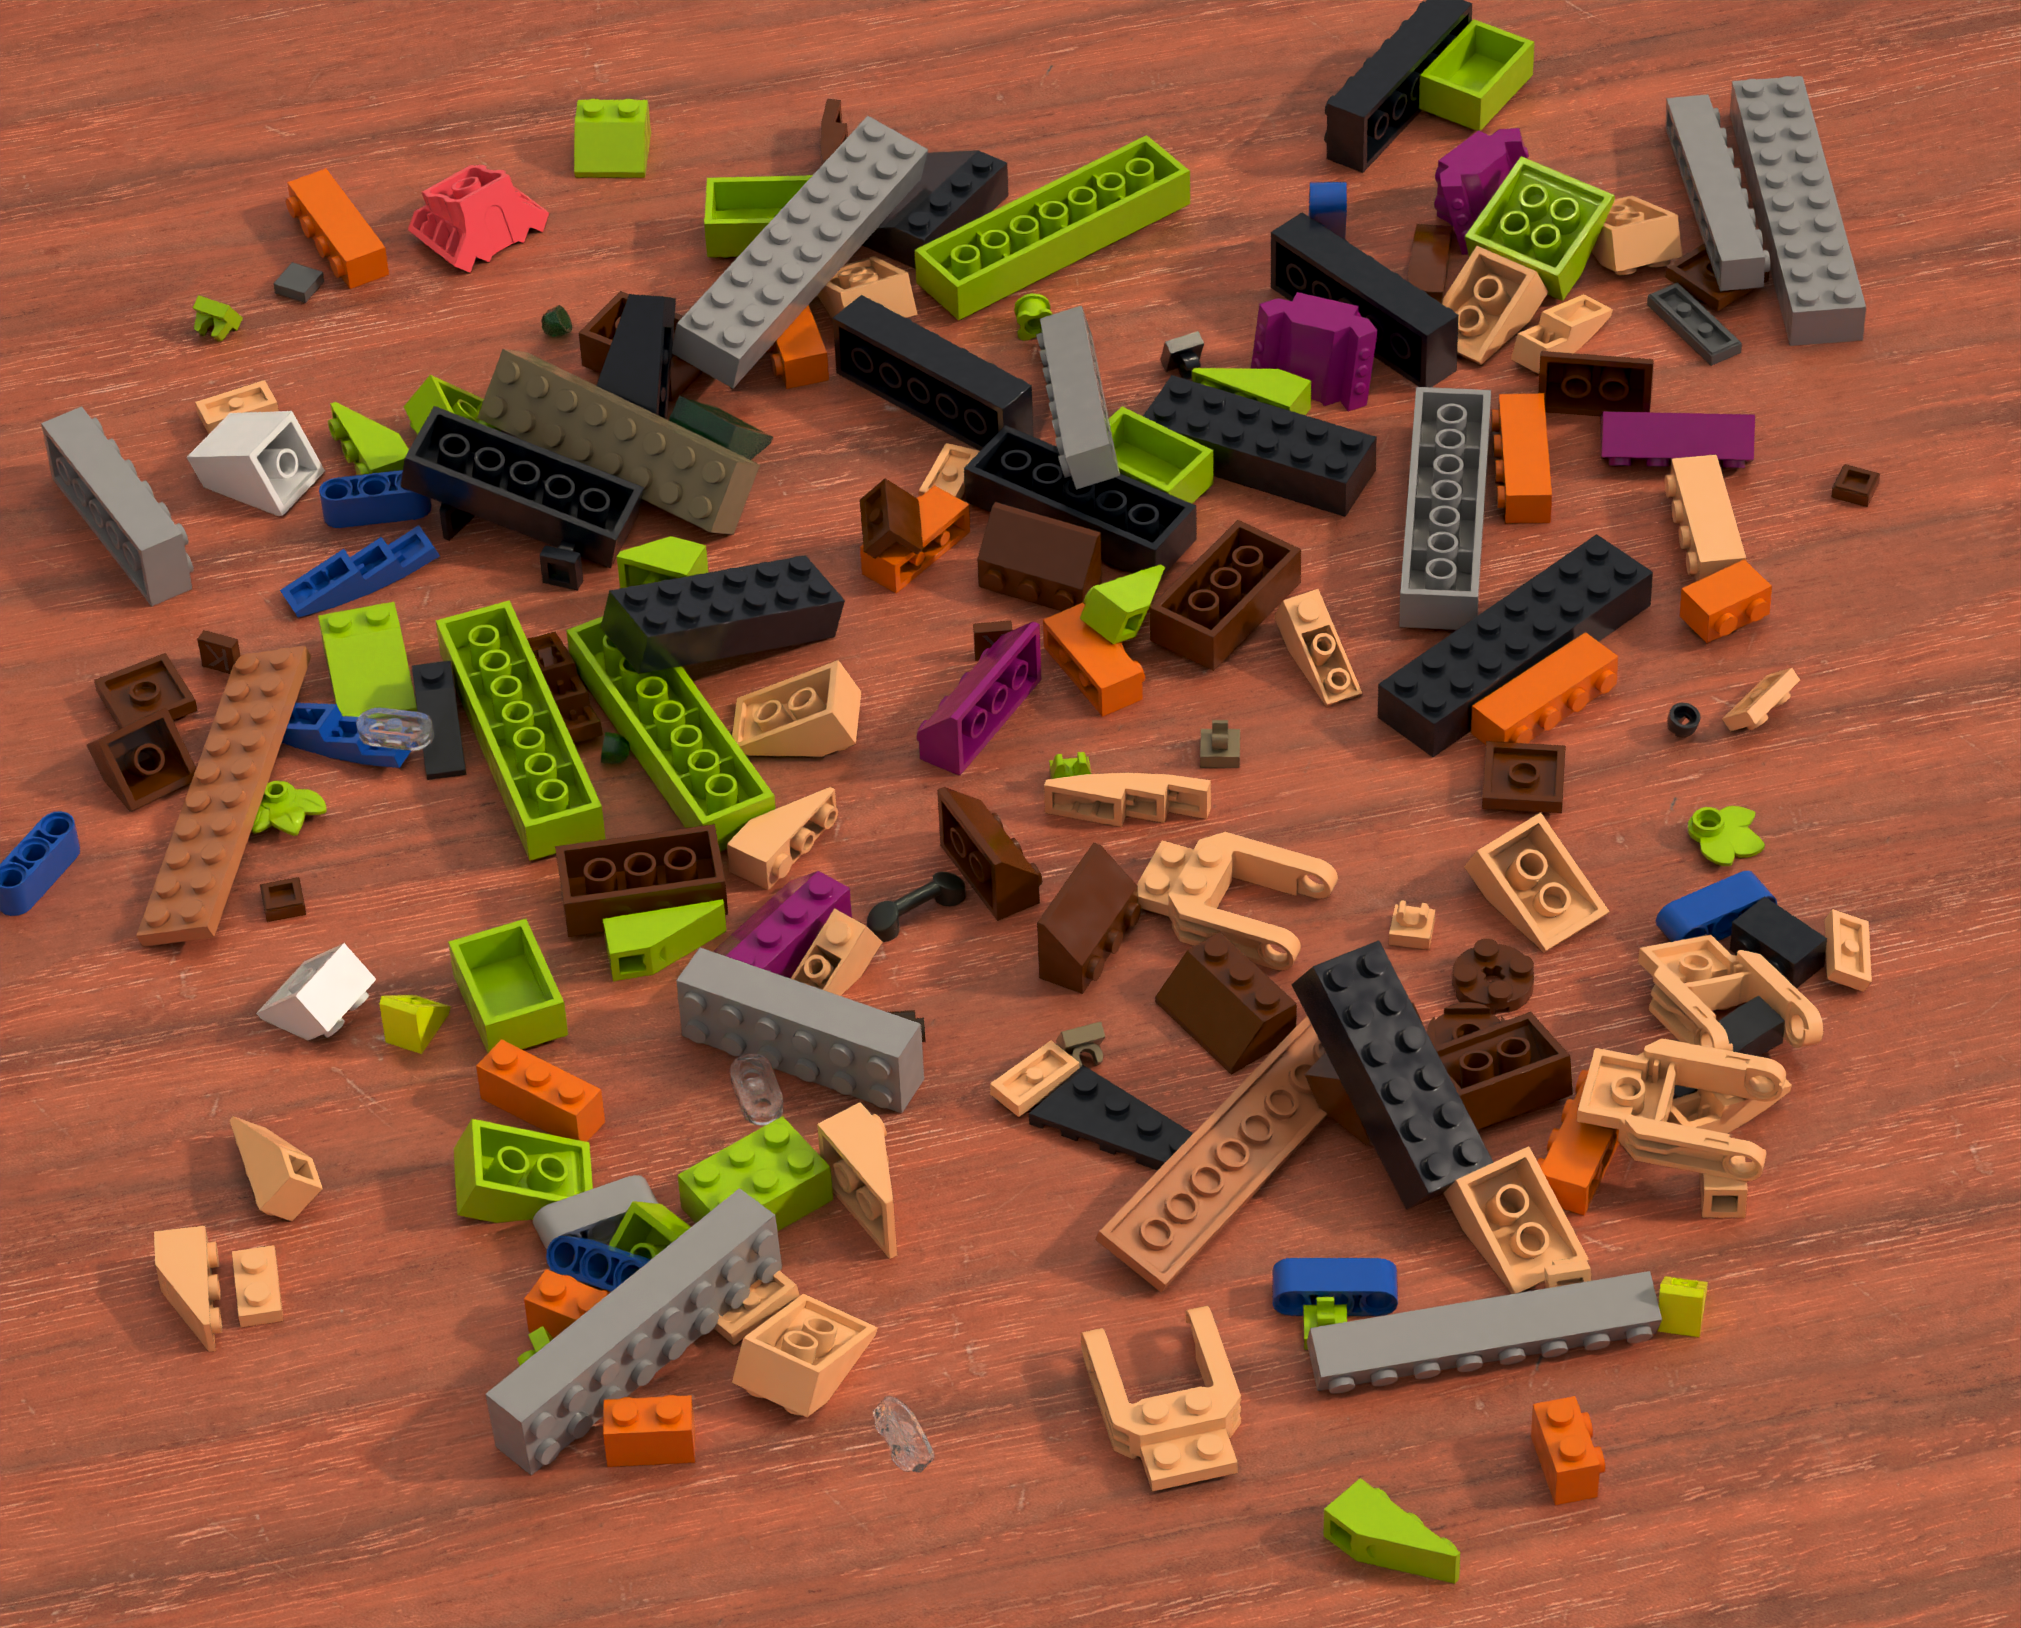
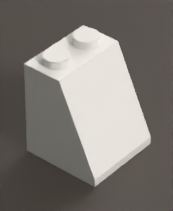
M292 411L229 413L187 456L204 488L276 516H283L325 472Z

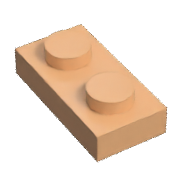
M265 380L195 402L197 414L208 434L229 413L279 411L277 401Z
M946 443L919 489V496H922L935 485L961 499L965 492L964 467L980 451Z
M1793 668L1764 677L1722 718L1730 732L1747 727L1748 730L1759 727L1769 718L1766 714L1772 708L1780 706L1791 697L1789 691L1800 681Z
M1832 909L1825 918L1827 979L1864 992L1872 982L1869 922Z
M1049 1041L990 1083V1095L1020 1117L1048 1097L1080 1068L1079 1062L1053 1041Z
M275 1246L232 1251L240 1326L247 1327L283 1321Z
M781 1271L776 1272L773 1275L774 1279L769 1283H763L758 1279L750 1286L749 1297L743 1301V1305L737 1309L731 1308L723 1316L719 1315L714 1329L731 1344H737L746 1335L798 1298L800 1295L797 1285Z

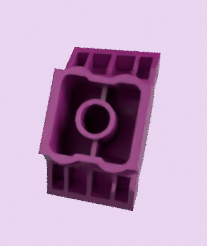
M1519 128L1499 129L1491 136L1478 130L1438 160V168L1435 173L1438 187L1434 208L1437 210V217L1454 227L1462 255L1468 254L1465 241L1467 232L1519 158L1522 156L1528 159L1529 157Z
M1298 292L1293 301L1280 298L1259 304L1251 369H1280L1311 381V399L1321 402L1323 406L1340 401L1349 412L1367 406L1377 329L1368 318L1361 316L1358 312L1359 306Z

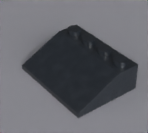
M979 150L927 153L921 180L862 246L916 269L915 249L992 212L1009 196L1007 162Z

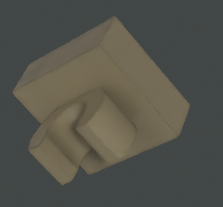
M1212 720V729H1201L1200 768H1240V729H1228V720Z
M1101 1021L1062 1031L1056 1039L1057 1045L1068 1054L1071 1053L1070 1056L1079 1062L1080 1067L1082 1063L1079 1055L1082 1052H1088L1092 1055L1095 1066L1100 1065L1103 1061V1052L1099 1046L1105 1039V1033Z

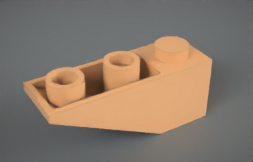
M1319 589L1283 600L1274 618L1289 653L1324 705H1333L1362 695L1358 681Z
M831 787L750 819L727 843L729 872L769 890L780 878H784L788 874L791 866L802 854L810 851L814 841L823 831L830 829L834 825L838 816L835 789Z
M834 908L791 979L841 996L862 976L882 941L866 925Z
M233 1116L230 1119V1123L259 1210L270 1216L275 1215L293 1221L323 1189L313 1159L267 1128Z
M205 1226L155 1231V1265L161 1292L209 1352L215 1351V1334L222 1333L220 1308H213V1301L221 1299L218 1274L212 1275L211 1269L219 1267L217 1243L208 1242Z

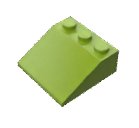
M1521 156L1465 235L1469 257L1476 246H1479L1537 271L1548 290L1547 295L1563 301L1585 268L1614 203L1615 196Z

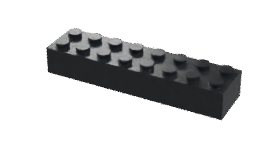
M1596 534L1378 684L1377 718L1427 754L1435 757L1471 731L1472 705L1586 632L1599 642L1651 606L1653 572Z

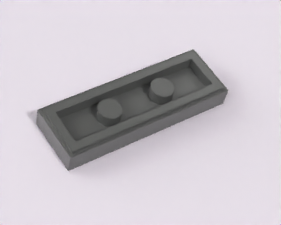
M1678 282L1648 295L1647 305L1710 366L1741 353L1742 343Z

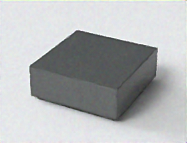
M292 262L273 283L274 291L276 294L306 303L323 284L324 276L322 271Z

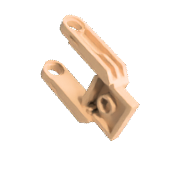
M1228 832L1200 839L1194 849L1162 840L1137 883L1138 904L1141 905V909L1169 916L1172 921V929L1180 942L1196 946L1216 933L1221 932L1255 964L1275 970H1287L1293 965L1300 952L1301 944L1292 932L1282 927L1220 910L1217 907L1230 886L1232 877L1295 896L1299 893L1319 899L1329 897L1338 880L1337 872L1329 863L1315 857ZM1307 875L1319 878L1324 884L1313 882ZM1270 944L1280 946L1286 951V953H1280L1274 950L1270 946Z
M1712 935L1640 948L1638 963L1654 977L1653 982L1655 983L1651 992L1653 999L1650 1003L1649 1011L1680 1042L1733 1052V1044H1729L1727 1033L1716 1020V1015L1712 1010H1726L1740 1003H1747L1757 996H1760L1785 1020L1783 1038L1793 1047L1801 1048L1816 1045L1821 1041L1823 1023L1817 1008L1761 954L1738 950L1737 956L1731 955Z
M1663 1038L1645 1046L1644 1052L1639 1055L1595 1048L1578 1107L1577 1122L1619 1129L1618 1141L1635 1161L1734 1180L1752 1181L1759 1178L1762 1174L1766 1150H1762L1761 1147L1750 1141L1730 1138V1134L1667 1122L1674 1097L1675 1085L1758 1101H1773L1782 1094L1786 1071L1781 1064L1769 1058ZM1754 1076H1765L1773 1082H1760ZM1733 1156H1744L1753 1162H1743Z
M1209 1306L1185 1311L1186 1323L1191 1325L1195 1342L1196 1361L1206 1387L1200 1386L1141 1399L1134 1404L1128 1401L1104 1329L1090 1330L1080 1334L1084 1362L1113 1450L1131 1459L1141 1457L1152 1491L1238 1473L1237 1459L1229 1438H1231L1241 1424V1394Z

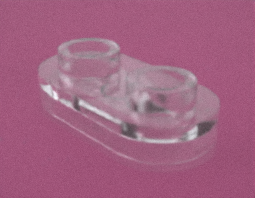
M372 708L363 712L356 722L360 740L369 746L417 751L428 746L435 736L431 718L421 712Z
M745 1054L736 1058L730 1067L731 1084L744 1118L755 1125H767L780 1118L784 1111L783 1095L769 1060L759 1054Z
M886 1396L873 1410L875 1428L884 1436L892 1452L891 1458L893 1462L903 1471L920 1473L934 1460V1451L911 1409L899 1399Z

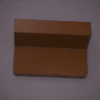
M886 478L883 479L860 499L864 552L876 559L893 543L897 542L913 553L919 554L923 550L919 501L916 497Z

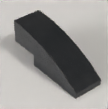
M1760 996L1748 1001L1718 1021L1727 1033L1729 1044H1733V1052L1760 1056L1783 1043L1785 1020ZM1675 1085L1673 1098L1676 1099L1695 1093L1698 1089Z

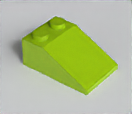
M395 602L318 615L323 649L335 703L342 716L374 717L378 721L418 713Z
M471 1119L454 1147L458 1216L494 1223L533 1220L535 1214L542 1207L593 1189L589 1142Z

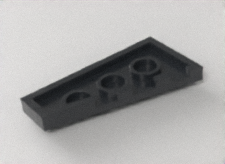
M1084 1065L1029 1113L1030 1125L1041 1129L1048 1125L1061 1130V1136L1078 1141L1081 1137L1100 1145V1150L1113 1155L1125 1153L1136 1157V1163L1157 1171L1193 1134Z

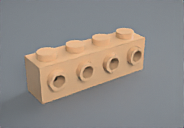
M1717 455L1672 459L1671 474L1665 475L1664 479L1667 498L1673 497L1672 517L1674 523H1680V547L1688 551L1686 553L1688 575H1694L1695 580L1699 581L1739 561L1746 560Z

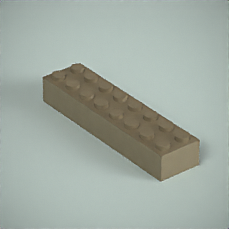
M502 349L477 416L478 419L523 441L644 487L643 500L712 533L734 535L760 464L528 352Z

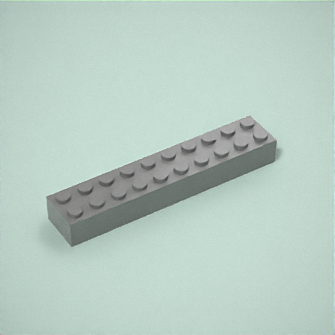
M1803 76L1732 81L1730 118L1759 229L1762 232L1763 245L1765 250L1769 252L1770 271L1790 346L1863 341L1866 304Z
M867 116L680 319L676 325L672 354L729 387L734 388L921 180L928 149Z

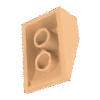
M1635 196L1615 199L1592 253L1602 266L1615 271L1617 275L1635 273L1637 271L1636 267L1645 265L1649 267L1666 266L1670 263L1669 260L1682 257L1678 215Z
M1476 246L1442 302L1444 306L1449 307L1459 315L1457 355L1482 365L1530 322L1548 294V290L1537 271Z
M875 256L844 265L817 295L832 319L861 295L882 304L904 318L918 315L908 272Z
M839 660L738 697L732 737L746 756L822 757L835 751L845 750L849 746L856 744L861 690Z
M1541 812L1477 850L1464 866L1485 898L1543 953L1610 912Z
M859 1102L817 1124L820 1156L831 1167L833 1193L887 1257L891 1259L897 1256L893 1195L888 1166L889 1160L884 1138L887 1136V1132L881 1118L877 1114L871 1115L863 1104Z
M1529 1146L1455 1180L1443 1193L1464 1233L1512 1294L1522 1293L1545 1282L1544 1267L1551 1266L1554 1260L1570 1258L1572 1262L1589 1260Z
M802 1294L743 1338L732 1383L746 1389L752 1396L766 1398L783 1406L791 1414L809 1417L828 1402L876 1336L878 1328Z

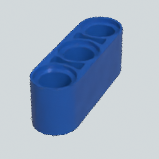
M1310 182L1308 216L1320 222L1324 227L1343 239L1346 236V182Z
M403 470L332 478L323 482L319 489L323 519L328 526L333 528L420 519L430 513L432 509L431 498L401 487Z
M62 811L47 814L1 862L0 911L9 916H19L29 911L80 854V844L75 820L72 815Z
M1746 870L1668 903L1660 910L1655 921L1658 928L1670 942L1705 935H1712L1717 941L1731 936L1732 922L1764 896L1777 904V899L1752 871Z
M570 1236L554 1238L550 1242L546 1253L547 1264L555 1273L569 1275L578 1281L611 1292L651 1260L594 1240Z
M1382 1258L1282 1259L1272 1269V1304L1274 1309L1283 1315L1303 1316V1305H1317V1297H1334V1305L1347 1304V1316L1388 1315L1398 1305L1397 1268L1393 1262Z

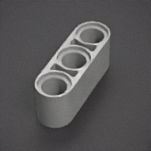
M633 1175L548 1204L535 1214L533 1225L546 1251L550 1242L558 1236L590 1239L607 1245L612 1240L632 1201L659 1203L646 1179L639 1175Z

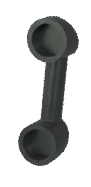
M937 872L933 875V881L893 902L883 901L875 905L868 914L867 927L882 942L891 941L898 936L900 931L899 916L933 898L943 906L950 907L960 904L966 897L965 882L953 873Z

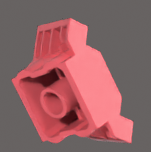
M470 165L422 191L426 205L414 211L408 231L423 241L425 245L432 248L435 253L441 255L447 262L471 273L476 257L490 262L492 256L502 249L518 241L524 243L530 227L543 232L549 212L513 186L510 176L504 170L493 171L487 169L485 165Z

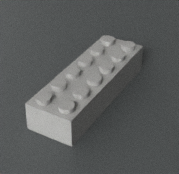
M81 406L41 423L52 479L148 603L154 606L191 590L190 573L194 569L191 559L185 550V545L189 541L183 526L180 523L175 524L171 520L168 508L163 502L158 503L148 482L146 480L140 481L132 462L121 457L116 442L112 438H106L98 419H91Z
M701 947L676 980L682 1036L696 1043H703L718 1048L730 1055L752 1060L767 1068L786 1072L804 1081L820 1084L834 1089L843 1095H851L871 1102L877 1107L888 1108L899 1113H903L924 1081L920 1023Z

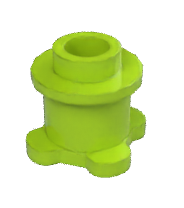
M1031 293L1022 296L1015 303L1014 312L1017 323L1020 324V329L1017 331L1019 339L1027 341L1031 338H1036V334L1042 333L1040 318L1052 315L1049 300L1045 296Z

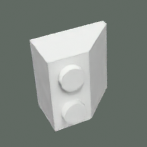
M344 943L304 961L256 1014L262 1020L307 1041L323 1034L328 1038L343 1026L345 1021L342 1016L348 1010L353 1011L365 1002L369 997L366 990L374 983L376 978Z

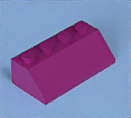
M1603 412L1600 416L1601 459H1609V466H1632V459L1647 460L1648 467H1669V460L1675 458L1717 455L1718 461H1722V468H1745V462H1752L1754 460L1755 414Z
M1032 621L1000 636L991 648L983 651L979 662L970 672L964 673L959 685L949 696H945L941 700L936 712L929 720H924L917 731L920 760L959 776L965 771L1042 680L1040 624Z
M820 871L791 880L713 952L791 979L834 908L852 918L850 888Z

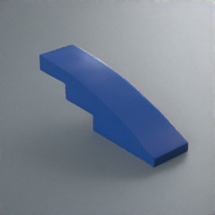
M418 525L389 545L380 537L351 557L342 549L280 591L297 617H302L335 608L369 595L410 575L440 557V555Z
M295 703L282 743L329 758L364 765L400 768L417 744V740L412 730L380 729L374 717L342 716L337 704Z

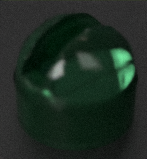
M558 305L543 314L541 322L545 334L551 337H560L572 331L571 319L562 306Z
M605 732L601 763L621 764L629 755V741L617 733Z

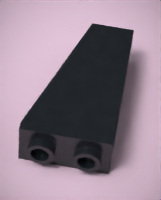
M629 294L596 386L667 419L676 298Z

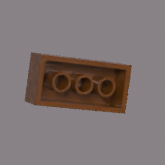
M1237 520L1149 607L1150 641L1214 671L1301 583V549Z
M715 824L555 846L568 937L604 932L603 919L722 899L724 901L725 915H728L726 884Z

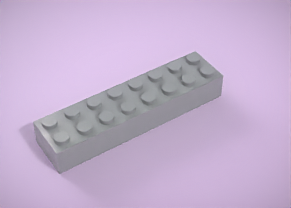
M1416 387L1400 589L1399 627L1458 630L1478 616L1491 390Z
M739 1188L488 1391L485 1395L496 1448L530 1475H533L543 1465L553 1462L560 1451L575 1439L583 1437L590 1430L591 1426L603 1417L604 1400L627 1397L639 1386L649 1383L655 1373L668 1362L679 1358L686 1348L702 1334L712 1331L718 1322L719 1315L723 1316L731 1308L737 1309L741 1307L743 1301L749 1297V1288L758 1279L763 1283L771 1282L774 1279L773 1275L782 1269L775 1214Z

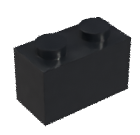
M1765 896L1732 922L1730 950L1736 956L1738 950L1761 954L1796 989L1824 967L1827 938Z

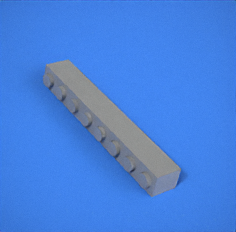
M1709 95L1666 98L1665 129L1703 242L1706 245L1720 291L1764 287V272L1770 271L1768 250H1763L1761 230L1755 229L1754 209H1748L1747 189L1741 188L1740 169L1734 168L1733 149L1727 148V133L1725 128H1720L1719 109L1713 108Z
M1082 305L1040 318L1042 333H1038L1036 336L1041 349L1039 352L1044 366L1042 369L1047 383L1046 390L1050 400L1049 407L1053 417L1052 424L1057 437L1055 441L1060 454L1058 458L1064 477L1072 476L1076 490L1118 477L1120 472L1093 336Z
M1647 1271L1310 1328L1307 1346L1317 1391L1329 1389L1330 1393L1338 1394L1354 1389L1357 1384L1372 1382L1373 1386H1386L1395 1383L1398 1377L1415 1375L1416 1379H1427L1440 1374V1370L1457 1368L1459 1372H1468L1481 1368L1483 1363L1500 1360V1364L1503 1365L1515 1364L1523 1361L1526 1358L1525 1356L1542 1353V1356L1546 1358L1556 1357L1565 1354L1569 1348L1584 1346L1586 1350H1598L1610 1345L1611 1341L1627 1339L1628 1343H1639L1649 1340L1653 1337L1652 1334L1657 1333L1662 1317L1651 1272Z

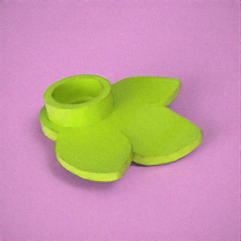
M285 781L267 783L251 831L256 834L274 826L280 831L297 836L302 828L305 815H321L327 812L325 801L318 793L312 790L295 789L292 784Z
M1727 806L1721 810L1703 807L1695 811L1688 821L1690 837L1700 843L1701 853L1715 864L1731 866L1735 856L1739 858L1752 857L1762 852L1765 848L1762 839L1748 828L1755 818L1756 813L1753 810L1740 806Z

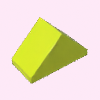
M417 995L381 996L379 1005L385 1042L422 1054L449 1015L451 1006Z
M1665 1276L1660 1284L1659 1309L1662 1321L1657 1332L1700 1337L1708 1282Z

